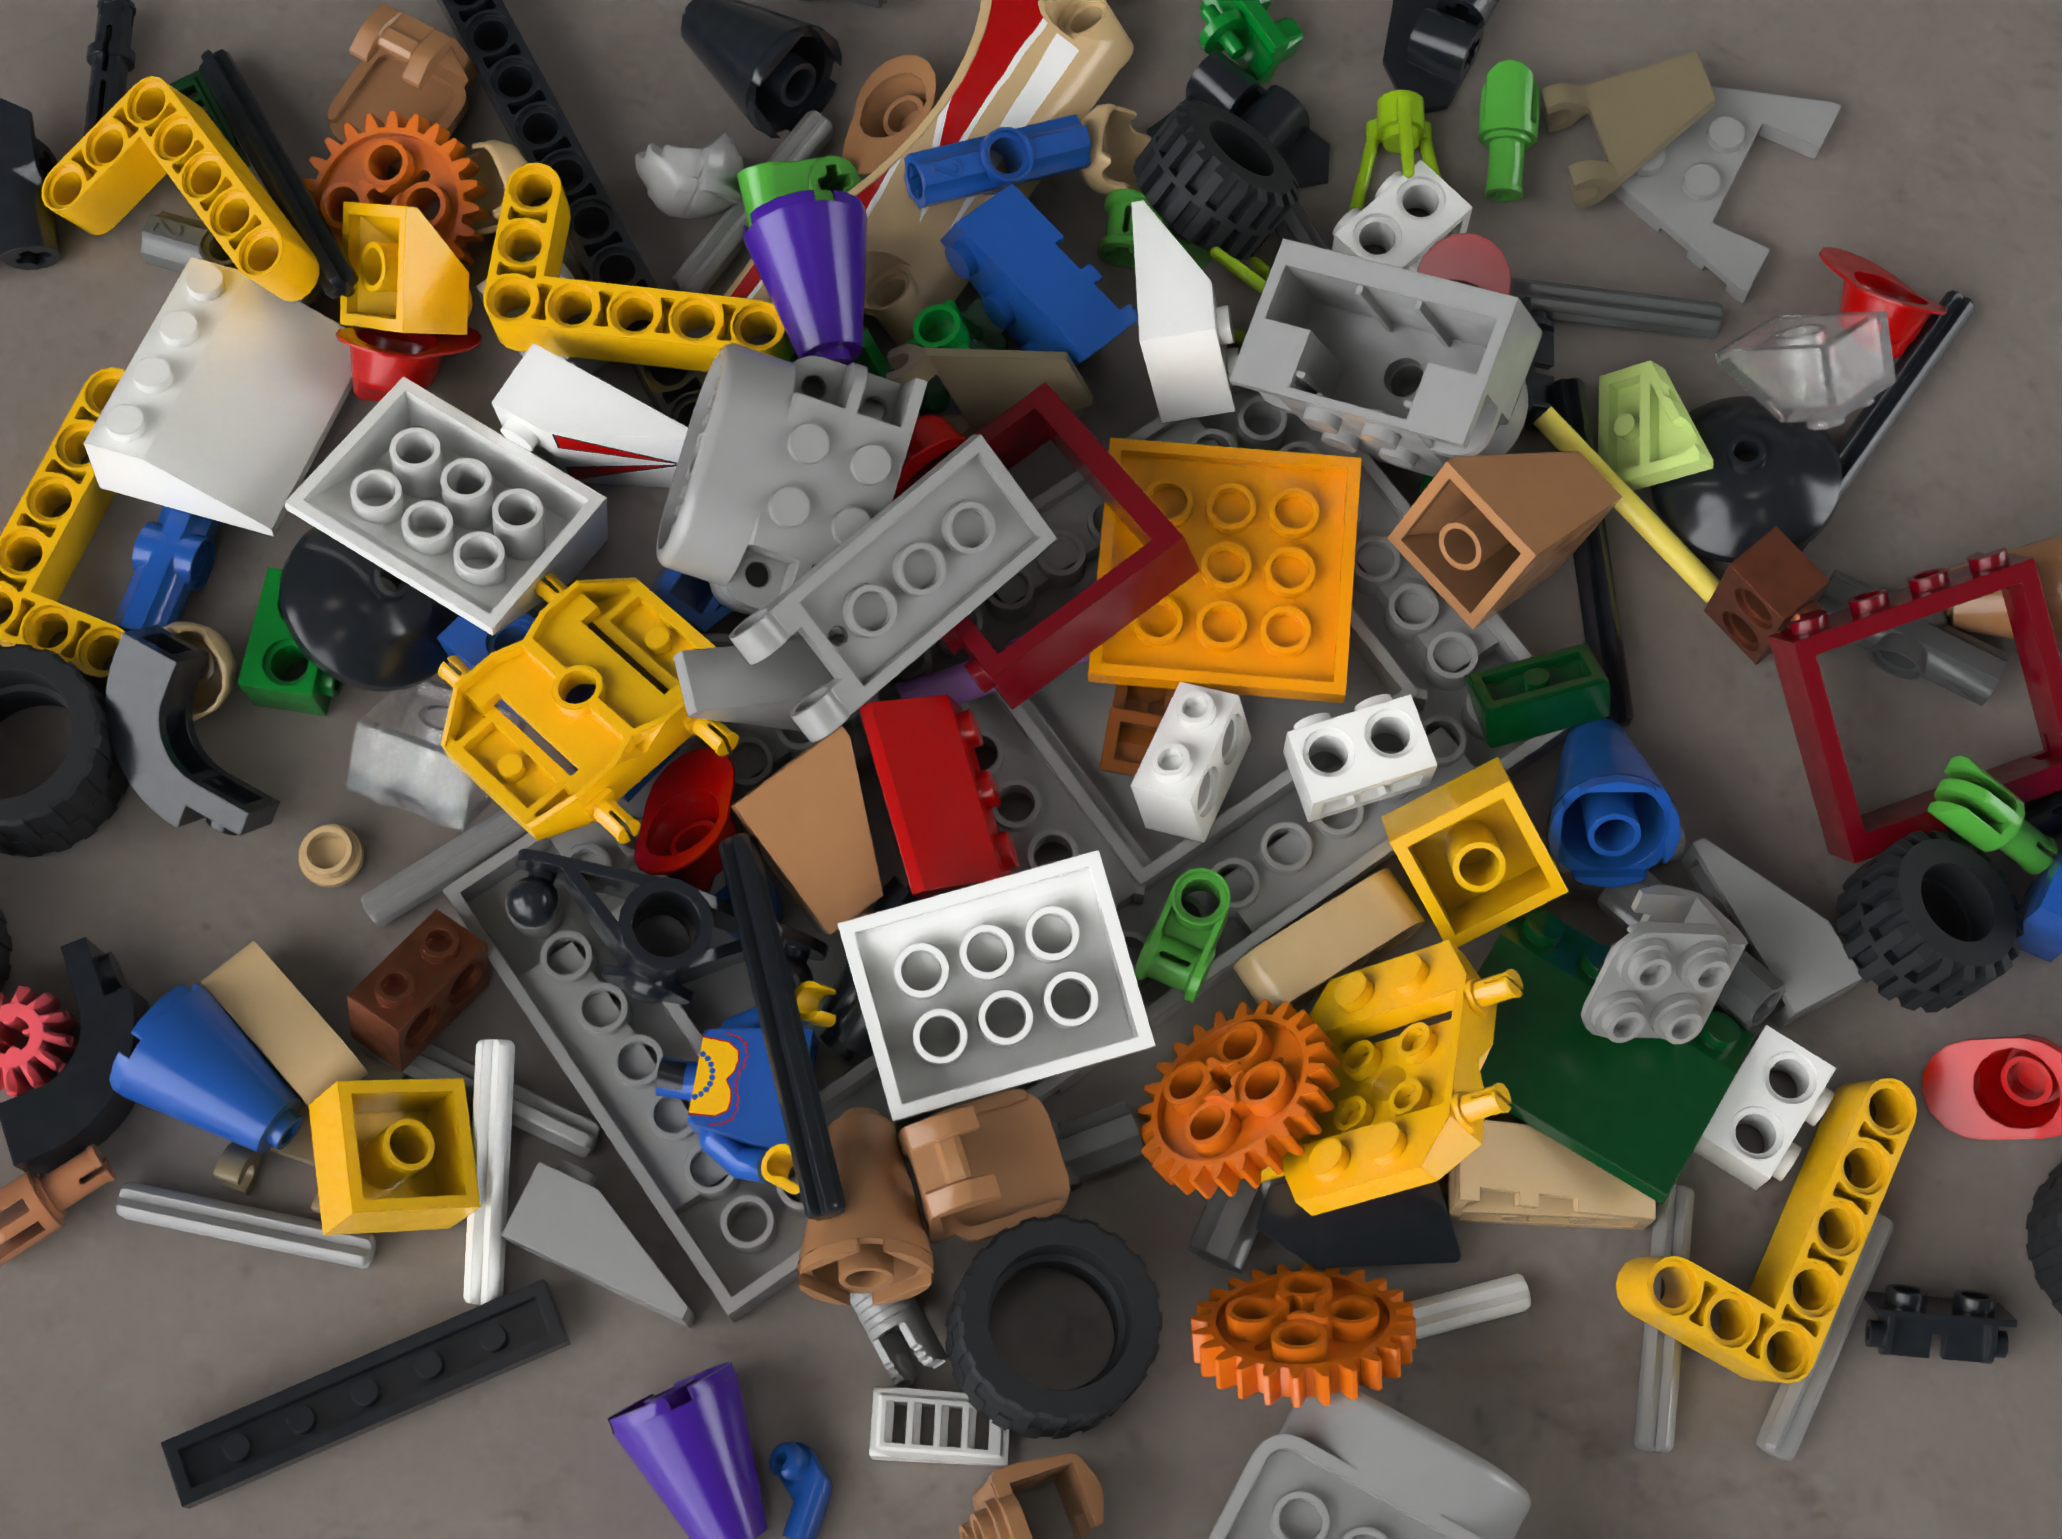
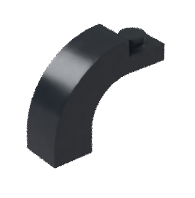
M158 625L123 632L113 656L107 679L106 719L115 756L127 780L140 798L154 812L176 828L206 818L207 824L213 829L224 834L241 836L272 824L280 801L220 768L204 751L196 735L192 716L193 698L209 653Z
M86 937L60 946L81 1015L80 1038L72 1058L65 1068L50 1082L35 1090L0 1103V1122L13 1166L24 1172L29 1170L34 1174L37 1172L42 1175L47 1174L86 1150L92 1143L98 1147L118 1129L136 1103L115 1092L111 1087L109 1078L113 1062L119 1051L130 1058L140 1042V1039L131 1034V1031L150 1009L149 1003L129 986L124 988L123 973L112 952L104 953Z

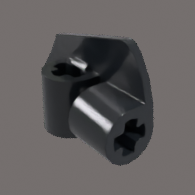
M1393 0L1382 64L1395 90H1410L1422 96L1425 114L1448 109L1476 59L1483 39V28L1499 0Z
M1214 51L1209 54L1191 75L1186 86L1185 100L1190 102L1198 100L1222 108L1256 129L1283 157L1296 178L1299 188L1328 184L1330 144L1310 130L1309 114L1300 101L1289 91L1278 85H1271L1267 90L1264 89L1260 82L1220 51ZM1171 113L1148 128L1147 135L1153 138Z
M0 98V260L16 269L38 270L47 268L61 260V250L55 212L44 205L42 186L46 176L58 162L52 151L36 138L32 113L23 107Z
M1287 1181L1268 1187L1255 1228L1315 1269L1455 1263L1461 1257L1452 1222L1438 1181L1311 1216L1295 1202Z

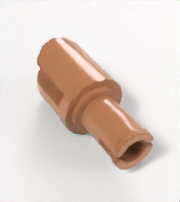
M92 1143L86 1150L45 1176L38 1172L34 1174L28 1170L0 1188V1266L65 1225L64 1218L67 1216L66 1209L104 1184L111 1183L116 1179L115 1172L107 1158L103 1160L99 1158L102 1152L95 1144Z

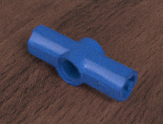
M1076 114L1016 129L1000 127L986 136L908 154L904 158V180L909 197L916 202L919 209L979 194L996 195L1011 183L1016 186L1087 168L1091 164L1090 149L1092 144L1086 125L1079 121ZM990 149L997 151L1003 156L1006 162V174L999 172L992 165L989 156Z
M164 506L157 522H147L137 536L132 554L134 574L112 624L127 632L153 625L164 627L179 621L191 590H200L206 584L213 569L216 555L213 539L221 522Z

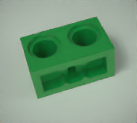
M268 567L237 685L253 705L327 716L331 697L339 696L343 682L319 669L306 657L293 640L287 629L280 606L279 588L283 569ZM299 663H308L306 672L299 679L288 682L283 681L284 675L290 667Z

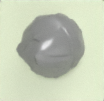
M725 132L714 142L701 149L667 144L664 148H660L652 143L648 145L647 151L636 154V170L648 189L647 194L655 206L667 216L679 219L704 218L719 214L731 205L740 203L742 200L737 179V173L743 170L744 166L742 155L739 154L734 140L728 137Z

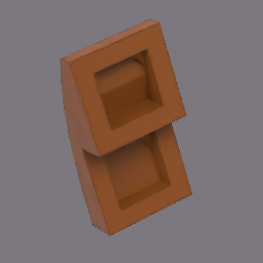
M1116 684L1113 705L1109 711L1099 766L1100 771L1135 777L1176 689Z

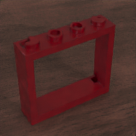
M1046 382L974 435L981 434L1007 470L1051 440L1143 544V547L1000 653L995 651L968 616L940 638L952 655L964 649L972 659L964 665V668L979 689L987 693L992 688H995L1012 710L1200 572L1184 536ZM951 452L895 492L893 501Z
M2005 547L1989 553L1976 552L1967 557L1968 566L1951 572H1947L1946 568H1935L1916 573L1907 578L1909 587L1889 594L1886 589H1875L1856 594L1847 600L1849 608L1829 615L1826 610H1815L1799 614L1800 619L1790 622L1789 629L1768 636L1828 853L1856 864L1876 857L1900 838H1904L1912 832L1922 830L1925 834H1928L1932 830L1945 832L1951 829L1927 811L1929 804L1937 801L1934 796L1936 788L1874 811L1860 814L1817 655L2002 590L2043 750L1985 771L2018 796L2023 803L2062 790V661L2035 558L2009 554Z

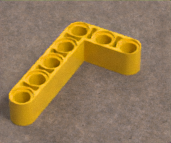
M150 76L136 83L51 169L44 180L42 200L46 207L87 233L101 235L113 229L168 174L238 270L246 277L282 300L290 302L301 300L307 296L315 287L319 278V262L314 253L205 110L160 77Z
M527 163L518 167L509 176L505 187L483 295L484 307L498 340L507 348L527 352L531 345L535 343L558 356L708 372L718 352L725 345L736 343L790 361L792 356L790 339L773 303L757 299L559 278L571 221L570 207L562 183L556 171L550 166L541 163ZM538 198H549L546 203L540 206H528ZM528 252L539 253L532 260L525 262L516 261L521 255ZM516 307L528 308L524 314L518 317H505L510 310ZM585 313L590 315L579 324L570 325L566 323L570 317L576 314ZM639 320L651 322L645 329L640 331L626 330L631 323ZM698 327L713 329L702 338L687 336ZM758 334L774 336L770 342L763 345L748 343L752 337Z
M114 367L100 369L85 382L0 536V613L13 609L10 617L0 624V645L2 647L15 646V644L31 645L36 649L43 650L46 648L58 653L66 662L71 661L80 669L97 689L105 695L109 670L103 671L102 669L106 660L115 654L121 635L125 631L116 625L58 603V600L116 495V492L99 487L91 462L81 464L84 457L88 455L84 442L125 372L123 369ZM71 503L69 509L64 514L52 518L54 511L59 506ZM42 555L41 561L36 567L23 571L24 565L30 559ZM68 630L67 637L61 644L56 647L47 648L49 641L54 635Z
M1894 1078L1845 1083L1836 1089L1835 1095L1822 1117L1748 1294L1688 1259L1679 1256L1634 1257L1629 1260L1618 1272L1616 1292L1622 1307L1636 1318L1742 1378L1760 1382L1794 1383L1808 1376L1815 1365L1915 1124L1917 1105L1910 1088L1902 1081ZM1871 1098L1876 1108L1875 1121H1873L1869 1110ZM1846 1157L1851 1164L1852 1170L1849 1181L1844 1171ZM1821 1217H1823L1827 1229L1824 1241L1819 1235L1818 1228ZM1658 1272L1661 1274L1665 1284L1664 1296L1660 1302L1657 1300L1653 1288ZM1796 1277L1801 1283L1802 1290L1798 1303L1793 1295V1284ZM1715 1305L1720 1312L1721 1318L1720 1327L1716 1334L1711 1327L1710 1321L1711 1311ZM1771 1337L1776 1347L1775 1360L1772 1364H1770L1767 1357V1345Z

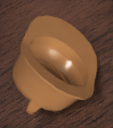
M918 55L898 56L886 61L874 70L861 87L854 115L844 141L842 155L844 159L850 161L857 169L858 174L870 175L909 138L939 101L937 75L930 62Z

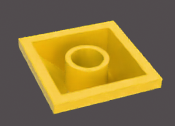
M343 201L342 250L359 278L358 282L354 285L355 293L348 298L343 295L341 296L340 324L399 333L467 335L468 317L472 310L469 272L418 207Z

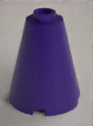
M814 190L798 191L774 198L757 207L750 214L752 222L750 228L746 225L743 226L742 231L746 247L798 358L810 355L818 356L848 366L861 355L863 345L868 222L866 209L860 198L845 191L833 190L835 201H816Z
M724 1362L674 1383L673 1387L655 1396L652 1393L608 1417L614 1437L690 1539H757V1536L768 1529L739 1374L736 1373L732 1362Z

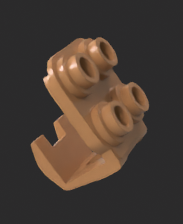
M382 3L362 24L349 49L350 54L361 59V61L333 99L327 111L329 127L334 138L341 144L347 141L344 132V124L347 122L364 132L366 114L369 113L382 120L384 125H386L390 111H396L406 118L407 123L414 113L418 114L429 122V128L437 123L448 130L451 136L469 108L467 93L478 76L474 63L455 38ZM402 157L394 160L388 169L399 173L402 166Z
M1004 1090L938 1111L930 1116V1118L903 1127L898 1134L905 1161L911 1163L923 1203L922 1217L931 1243L941 1242L956 1236L969 1243L992 1239L993 1236L1006 1227L1010 1229L1019 1225L1021 1220L1037 1217V1219L1048 1218L1052 1214L1058 1215L1067 1204L1070 1194L1069 1177L1048 1112L1039 1099L1025 1090Z
M1065 1453L1017 1462L999 1468L988 1477L987 1482L974 1492L972 1498L975 1512L970 1514L969 1522L959 1525L960 1539H1033L1023 1510L1015 1495L1051 1481L1055 1482L1075 1539H1085L1089 1535V1526L1090 1529L1099 1527L1104 1522L1102 1487L1096 1475L1076 1453Z

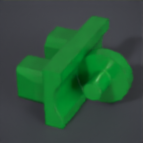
M1203 0L1199 9L1201 10L1200 16L1206 23V26L1199 35L1198 42L1207 54H1211L1214 51H1226L1230 58L1237 60L1243 70L1260 82V85L1271 80L1280 62L1294 56L1303 39V32L1293 18L1284 17L1275 21L1272 20L1266 12L1272 0Z

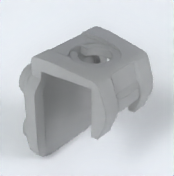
M1653 885L1639 889L1631 908L1634 913H1642L1643 916L1640 922L1632 924L1627 928L1629 934L1612 944L1581 1012L1583 1024L1593 1035L1609 1038V1040L1615 1043L1627 1042L1633 1038H1661L1672 1044H1683L1694 1039L1704 1027L1719 995L1748 943L1739 929L1702 894L1669 885Z

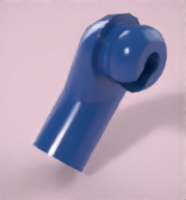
M783 1442L773 1449L769 1460L773 1475L780 1478L793 1500L782 1536L790 1539H817L832 1495V1480L813 1449L802 1442Z

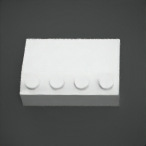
M190 257L84 442L99 487L274 537L288 511L285 508L284 502L302 484L353 386L350 346L340 342L336 337V332L345 327L299 301L290 302L282 300L246 277L238 269Z
M404 376L284 502L285 508L289 512L492 636L544 601L543 598L535 593L540 579L548 585L544 577L546 574H555L560 581L567 585L608 540L607 497Z
M1099 850L837 923L893 1122L1156 1046Z

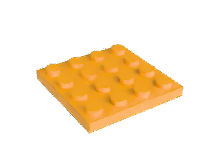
M1110 437V455L1184 536L1200 572L1090 652L1088 682L1177 689L1179 682H1184L1236 695L1344 703L1347 685L1362 458ZM1105 501L1097 580L1143 547V544Z

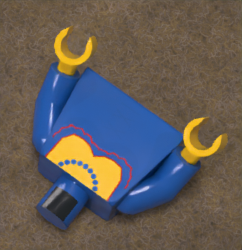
M806 981L801 983L794 993L814 1071L819 1042L814 1029L804 1026L811 1023L829 1028L835 1024L836 1015L825 1011H818L820 1001L825 996L835 995L836 989L815 981ZM756 1006L726 1018L720 1029L705 1030L698 1062L664 1056L661 1058L656 1079V1096L691 1101L688 1112V1124L693 1132L699 1135L701 1149L733 1178L774 1184L792 1195L800 1192L798 1184L788 1179L789 1171L794 1165Z

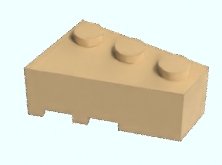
M1485 1120L1482 1145L1444 1175V1201L1451 1222L1645 1230L1656 1220L1655 1200L1527 1124Z

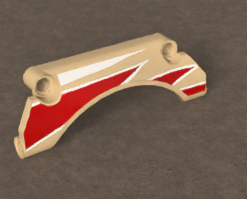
M981 0L975 31L966 54L937 104L918 128L885 162L847 192L860 198L866 209L868 219L864 314L874 316L897 346L904 345L908 340L914 338L913 324L920 312L929 306L943 304L946 300H953L955 302L969 282V279L961 278L951 268L945 256L946 248L940 239L956 222L994 196L979 194L919 209L916 202L909 197L905 184L904 158L910 153L986 136L1000 127L1016 129L1075 114L1081 122L1094 107L1118 71L1130 60L1133 54L1134 45L1106 0ZM990 149L989 156L992 165L999 172L1006 174L1007 168L1003 156L997 151ZM1041 180L1016 185V187L1028 199ZM751 257L723 296L757 299L773 303Z

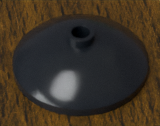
M1759 396L1723 398L1709 402L1689 412L1694 425L1713 458V469L1651 486V495L1659 518L1690 550L1713 560L1732 563L1776 526L1798 549L1806 546L1823 531L1832 518L1839 501L1842 470L1839 455L1833 441L1816 420L1793 405ZM1740 454H1753L1757 458L1744 462L1737 459L1736 456Z
M316 527L311 528L300 538L287 557L281 573L279 588L280 606L287 629L293 640L306 657L319 669L340 682L370 691L390 692L412 688L424 683L438 673L443 661L446 664L449 662L447 659L448 655L437 637L459 616L458 614ZM383 577L390 580L395 585L397 591L385 588L380 578Z

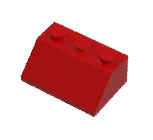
M948 694L869 702L859 707L912 895L920 900L1011 875V870L1019 868V860L1012 838L1007 830L999 832L992 810L1001 806L995 780L989 769L981 771L974 748L982 746L983 740L973 711L970 708L963 711L962 707Z

